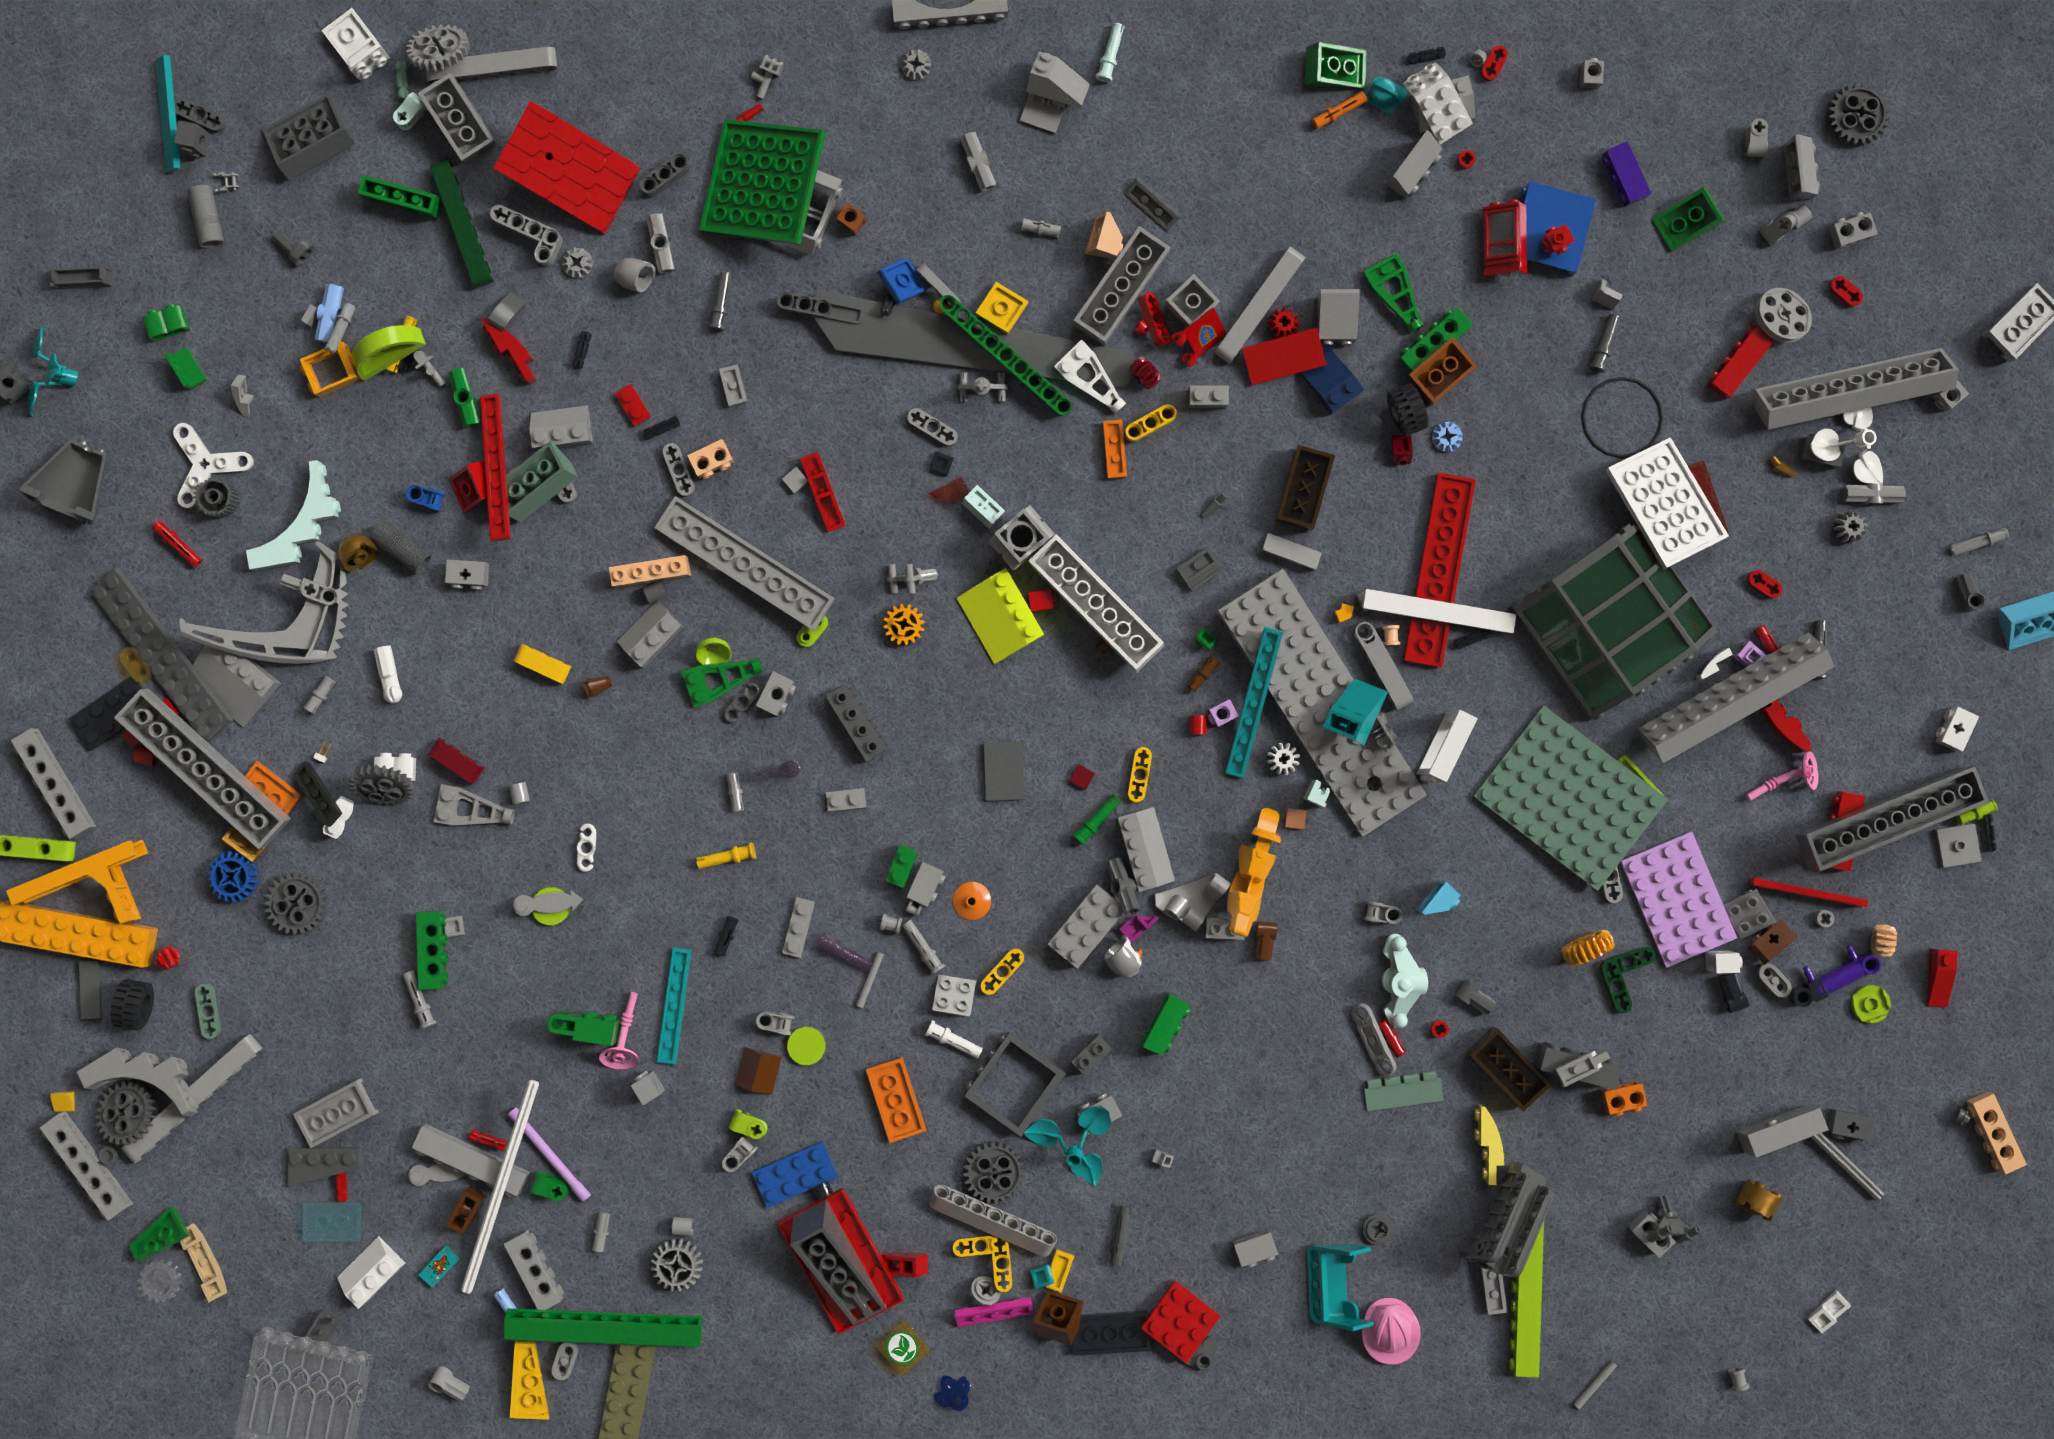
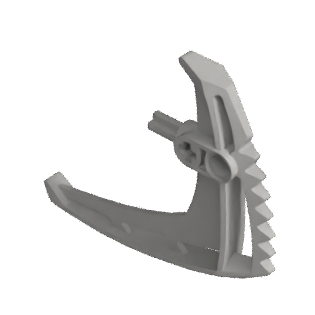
M316 541V545L321 549L314 580L306 578L301 580L283 574L280 581L281 585L297 590V594L307 597L300 614L286 630L275 632L232 631L190 624L183 618H180L179 623L182 636L236 655L277 663H316L337 658L333 650L340 648V645L335 640L343 638L339 629L346 627L341 619L347 617V614L342 609L348 606L347 603L341 600L348 594L341 590L347 583L345 570L341 563L339 588H332L335 561L339 560L338 554L321 542ZM313 584V588L316 591L315 593L307 594V590L304 587ZM332 591L335 595L334 599L326 601L323 598L324 592ZM336 602L338 604L337 618L330 648L328 651L312 650L322 628L328 606ZM196 630L224 639V643L206 638L192 631ZM232 641L261 644L265 646L266 652L236 647ZM273 647L309 650L305 656L276 654Z

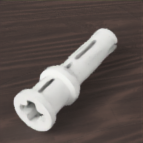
M934 1020L931 1021L925 1036H931L939 1040L941 1044L947 1043L978 1059L982 1052V1047L951 1033L950 1028H943L935 1024Z

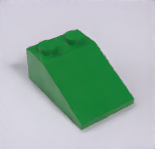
M1321 42L1307 46L1305 86L1365 89L1367 50Z
M1706 187L1700 188L1652 219L1671 252L1726 221Z

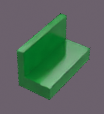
M185 347L175 354L169 352L164 354L184 387L192 390L207 381L189 348Z

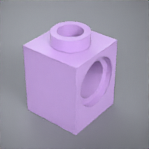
M1230 699L1209 709L1210 714L1207 715L1212 725L1215 724L1216 727L1238 717ZM1218 709L1226 711L1227 716L1225 719L1221 720L1217 717Z

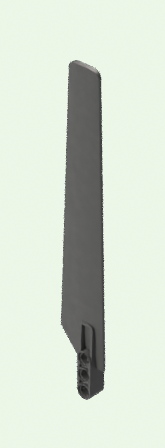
M821 290L817 291L816 297L790 292H782L777 297V304L782 311L813 317L836 351L1012 373L948 315L895 305L891 315L886 316L881 314L882 302ZM785 298L791 299L789 306H782V301ZM809 302L810 306L808 309L802 310L800 309L801 304ZM826 305L829 307L828 311L824 314L820 313L819 308ZM957 317V320L960 322H965L967 320ZM983 323L1044 378L1066 380L1054 366L1080 341L1014 328L1007 335L993 325ZM979 324L974 325L971 329L974 335L981 334L982 326ZM989 337L986 340L987 347L994 348L997 345V340L994 337ZM1086 343L1096 354L1112 385L1120 388L1128 386L1132 377L1130 366L1135 361L1134 355L1130 351ZM1003 350L1000 354L1001 359L1008 361L1011 358V352ZM1017 363L1014 369L1018 374H1022L1025 372L1026 367L1023 363ZM1085 363L1077 371V376L1085 382H1090L1095 378V371L1091 364ZM1101 379L1097 380L1094 383L1097 385L1106 386V384Z

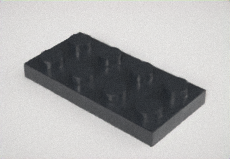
M135 676L129 677L69 718L90 751H93L125 729L114 717L140 689H143Z
M1148 1310L1081 1314L1079 1329L1073 1341L1074 1356L1151 1351L1150 1335L1140 1328L1149 1315Z

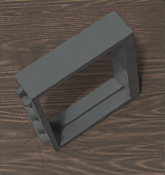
M1009 1031L1007 1035L1004 1033L997 1043L1000 1045L996 1051L994 1049L990 1051L986 1057L988 1059L986 1065H980L975 1073L977 1077L974 1082L971 1080L964 1088L966 1091L964 1096L1021 1137L1065 1076L1066 1071ZM1010 1041L1055 1073L1018 1126L973 1094Z

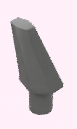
M1222 492L1218 497H1214L1203 511L1202 516L1205 518L1221 508L1223 502L1228 498L1227 494Z

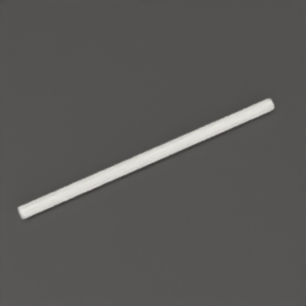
M529 1080L464 1278L461 1291L470 1294L473 1290L539 1086L537 1081Z

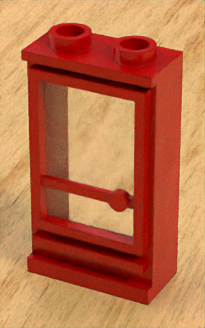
M1513 199L1508 200L1505 204L1494 202L1490 203L1489 206L1482 207L1484 210V276L1488 278H1495L1497 274L1510 276L1511 272L1527 274L1526 205L1519 202V200Z

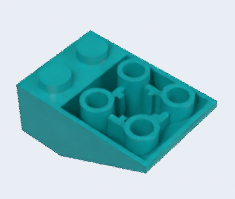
M1353 679L1330 709L1323 728L1365 745L1388 692Z

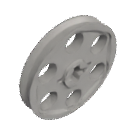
M1771 289L1756 304L1755 314L1759 326L1769 337L1783 343L1796 342L1811 327L1812 315L1807 303L1801 296L1789 289ZM1781 296L1787 297L1789 303L1784 302ZM1766 299L1771 300L1773 306H1769L1766 303ZM1796 308L1802 311L1803 316L1797 314ZM1764 315L1769 316L1772 322L1766 321ZM1794 325L1800 326L1802 332L1797 331ZM1779 328L1784 329L1786 335H1782L1779 332Z

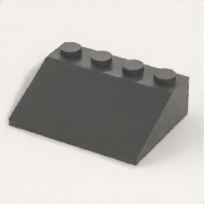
M329 93L262 129L277 166L288 180L356 144Z

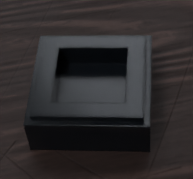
M935 452L930 470L948 476L954 458Z

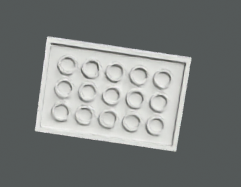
M1671 437L1605 470L1663 570L1729 537Z

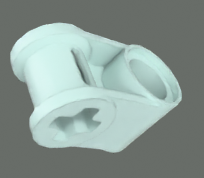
M412 92L394 112L393 119L400 129L410 130L424 116V111H428L422 99Z

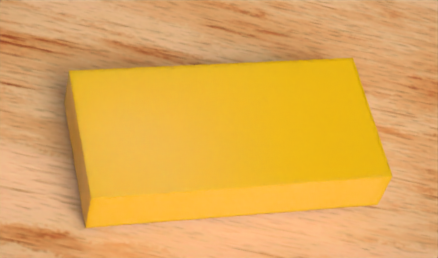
M1058 1249L1055 1250L1050 1265L1055 1284L1046 1286V1288L1062 1293L1074 1255Z

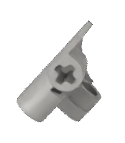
M1214 873L1189 884L1155 894V907L1170 918L1180 920L1193 931H1196L1211 907L1226 892L1231 883L1218 873Z

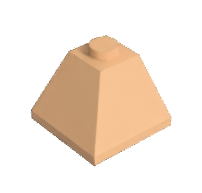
M1105 212L1095 218L1085 254L1112 259L1121 253L1123 237L1110 212Z

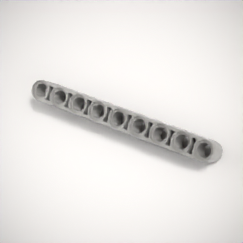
M251 1034L243 1038L189 1087L188 1092L196 1102V1109L199 1108L198 1105L200 1103H204L213 1095L212 1092L216 1089L219 1090L229 1077H233L242 1069V1065L249 1063L258 1051L263 1050V1047ZM172 1102L151 1121L153 1126H147L149 1133L142 1132L143 1139L137 1138L136 1143L130 1142V1145H124L121 1150L134 1164L142 1159V1155L150 1152L158 1141L161 1142L170 1134L169 1131L171 1129H175L180 1125L186 1116L182 1115L176 1104Z

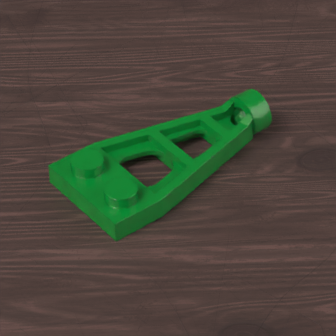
M1397 253L1363 271V275L1371 289L1405 323L1410 333L1424 326L1418 313L1407 270ZM1397 277L1400 280L1401 292L1391 295L1384 289L1383 284ZM1406 296L1410 309L1401 311L1396 305L1395 300Z
M759 658L746 661L700 664L682 670L681 673L693 706L697 707L714 701L754 674L763 672ZM735 667L739 668L741 676L735 680L728 681L725 670ZM713 672L720 673L723 683L714 690L709 689L704 678L705 675Z

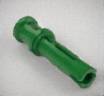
M1114 794L1111 795L1089 821L1084 820L1083 826L1076 833H1072L1083 846L1086 845V841L1092 834L1097 833V827L1121 803L1117 799L1112 804L1116 798Z

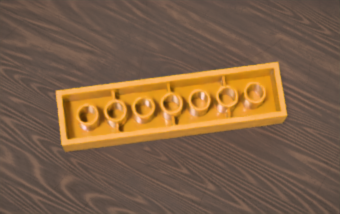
M0 901L1 942L142 968L151 966L158 928L133 923L120 924L117 920L24 903L11 905L10 901Z

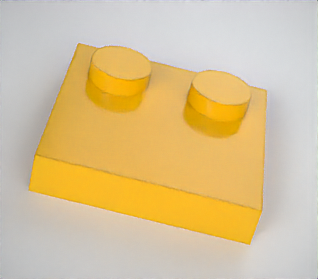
M995 282L976 311V316L1008 335L1027 307L1028 301Z

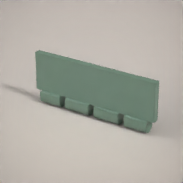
M1436 1071L1422 1072L1423 1080H1420L1419 1073L1403 1075V1083L1400 1081V1076L1384 1078L1385 1085L1381 1084L1380 1078L1367 1080V1088H1364L1367 1111L1444 1101L1441 1078H1437Z

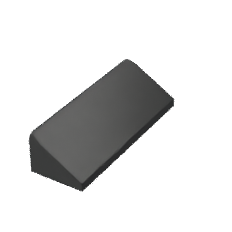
M1142 178L1136 179L1125 193L1167 232L1182 216L1178 210Z

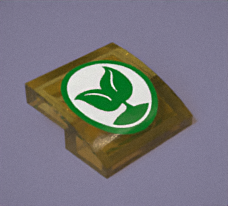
M906 1320L898 1324L875 1345L901 1376L909 1372L932 1351Z

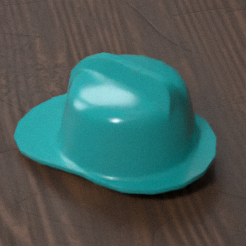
M1378 77L1374 78L1369 88L1367 101L1378 109L1393 114L1406 97L1407 92L1403 87L1390 79Z

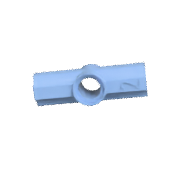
M326 284L322 304L319 305L317 310L318 325L314 340L322 343L328 342L337 322L336 317L341 313L340 305L344 291L343 287Z

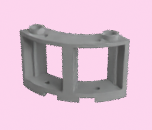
M817 170L814 185L831 191L825 211L809 206L807 217L819 221L818 228L813 237L803 233L800 245L782 244L809 255H813L816 249L819 250L823 243L822 236L836 201L840 199L843 188H840L842 184L841 179Z

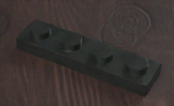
M304 761L293 776L324 825L331 827L343 813L311 763Z

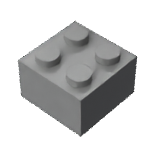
M1195 274L1183 283L1165 302V306L1186 328L1211 308L1216 309L1220 304L1219 299Z

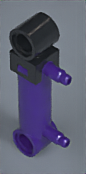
M1848 945L1846 949L1852 962L1818 978L1814 977L1809 966H1804V974L1808 981L1802 983L1804 988H1792L1788 996L1789 1000L1796 1006L1808 1007L1813 1001L1823 1000L1829 997L1828 994L1865 976L1878 973L1881 969V962L1876 956L1863 954L1858 957L1852 945ZM1867 960L1871 961V966L1869 969H1866L1865 963ZM1802 992L1804 998L1799 1002L1797 997Z

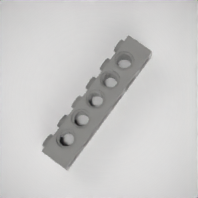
M30 728L12 739L13 750L23 760L22 764L26 771L32 775L33 784L41 790L42 798L51 807L55 820L60 822L63 834L69 839H77L94 829L96 825L39 729ZM32 748L35 749L34 756H32L30 753ZM42 764H44L45 771L43 773L40 771V766ZM52 780L55 783V787L53 789H51L50 782ZM61 797L65 800L63 806L60 804ZM71 813L74 814L73 822L69 819Z
M66 1111L57 1114L40 1127L43 1137L53 1145L54 1152L63 1159L67 1170L74 1174L76 1182L85 1189L89 1200L96 1204L103 1218L107 1219V1221L114 1219L133 1205L107 1167L100 1163L98 1155ZM61 1132L65 1134V1140L61 1139ZM72 1147L77 1151L76 1156L72 1154ZM83 1163L87 1164L88 1171L83 1169ZM95 1178L99 1181V1187L94 1183ZM106 1194H108L111 1197L110 1202L106 1200Z

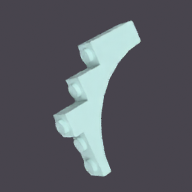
M317 460L309 462L310 480L308 493L304 505L294 522L274 540L260 547L246 550L250 570L258 571L300 563L299 558L302 557L300 547H297V544L318 541L319 535H321L320 525L316 521L339 518L340 504L335 498L327 496L330 495L329 486L327 483L325 484L324 478L327 475L325 465H322L321 462Z

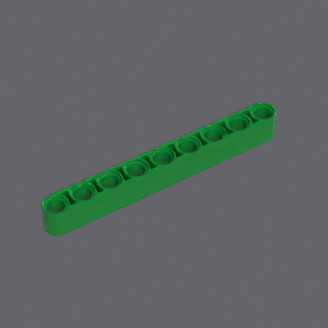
M951 295L941 297L939 306L942 311L1060 415H1067L1071 411L1072 404L1069 399ZM945 299L953 301L954 304L951 309L943 307ZM963 311L968 314V319L965 322L957 320L959 312ZM976 324L982 326V333L979 335H974L971 331L972 327ZM989 337H994L997 340V345L994 348H989L986 345V340ZM1003 350L1011 352V358L1008 361H1004L1000 357ZM1017 363L1025 365L1026 370L1024 373L1018 374L1014 368ZM1034 375L1040 378V384L1035 387L1029 384L1030 377ZM1051 388L1054 391L1052 399L1044 397L1043 392L1045 389ZM1065 401L1068 403L1069 408L1066 412L1059 411V402Z

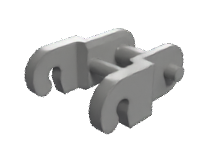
M224 172L213 173V177H224L225 186L220 188V190L215 189V193L228 192V189L236 191L237 188H240L236 185L238 174L234 172L231 174ZM227 178L232 179V185L228 186Z

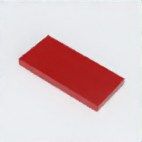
M1317 327L1242 347L1252 385L1326 365Z

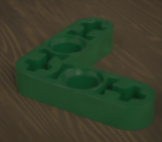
M1640 947L1606 959L1601 963L1600 970L1613 1007L1617 1012L1627 1013L1632 1009V1001L1622 973L1652 963L1656 956L1652 948ZM1644 950L1650 953L1648 960L1645 958L1638 959L1640 963L1637 964V958L1634 953L1638 957L1644 954ZM1626 956H1630L1633 961L1629 967L1623 965V959ZM1608 963L1614 965L1612 973L1613 975L1618 974V977L1608 980V977H1612L1609 971H1605ZM1614 981L1620 982L1621 988L1619 991L1614 992L1611 989V984ZM1614 995H1621L1622 1000L1627 1002L1624 1010L1618 1007L1621 1002L1619 997L1615 998Z

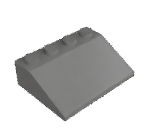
M213 636L211 638L212 640L224 643V639L221 637ZM208 645L203 647L193 664V667L230 716L242 727L249 722L281 684L252 658L222 651Z

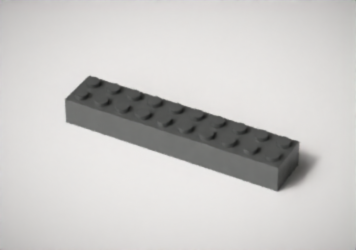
M1962 767L1795 836L1808 870L1822 871L1989 802L1976 767Z

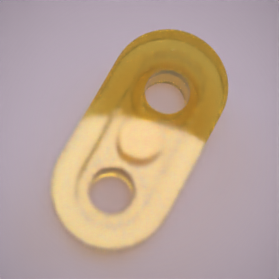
M128 647L121 651L120 661L135 681L147 682L152 678L149 665L141 658L140 653L135 648ZM131 654L134 655V660H133V661H131V660L129 659V656H130ZM142 669L146 671L144 676L140 674Z

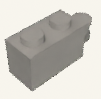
M922 862L907 895V898L911 899L906 909L907 912L919 916L923 905L928 907L929 903H934L938 895L935 893L937 886H942L946 877L943 875V870ZM913 901L920 903L919 908L912 906Z

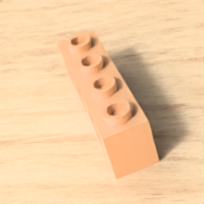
M685 555L609 567L611 584L614 588L691 576L689 560Z
M1985 1092L1967 1100L1968 1107L1966 1109L1969 1110L1968 1114L1976 1122L1975 1129L1980 1136L1982 1135L1985 1141L1983 1142L1984 1149L1987 1153L1991 1154L1993 1168L1998 1172L2008 1174L2027 1165L1995 1095ZM1988 1111L1989 1116L1984 1120L1983 1116ZM1996 1129L1997 1134L1992 1138V1131ZM2004 1147L2005 1152L2003 1155H2000V1150Z

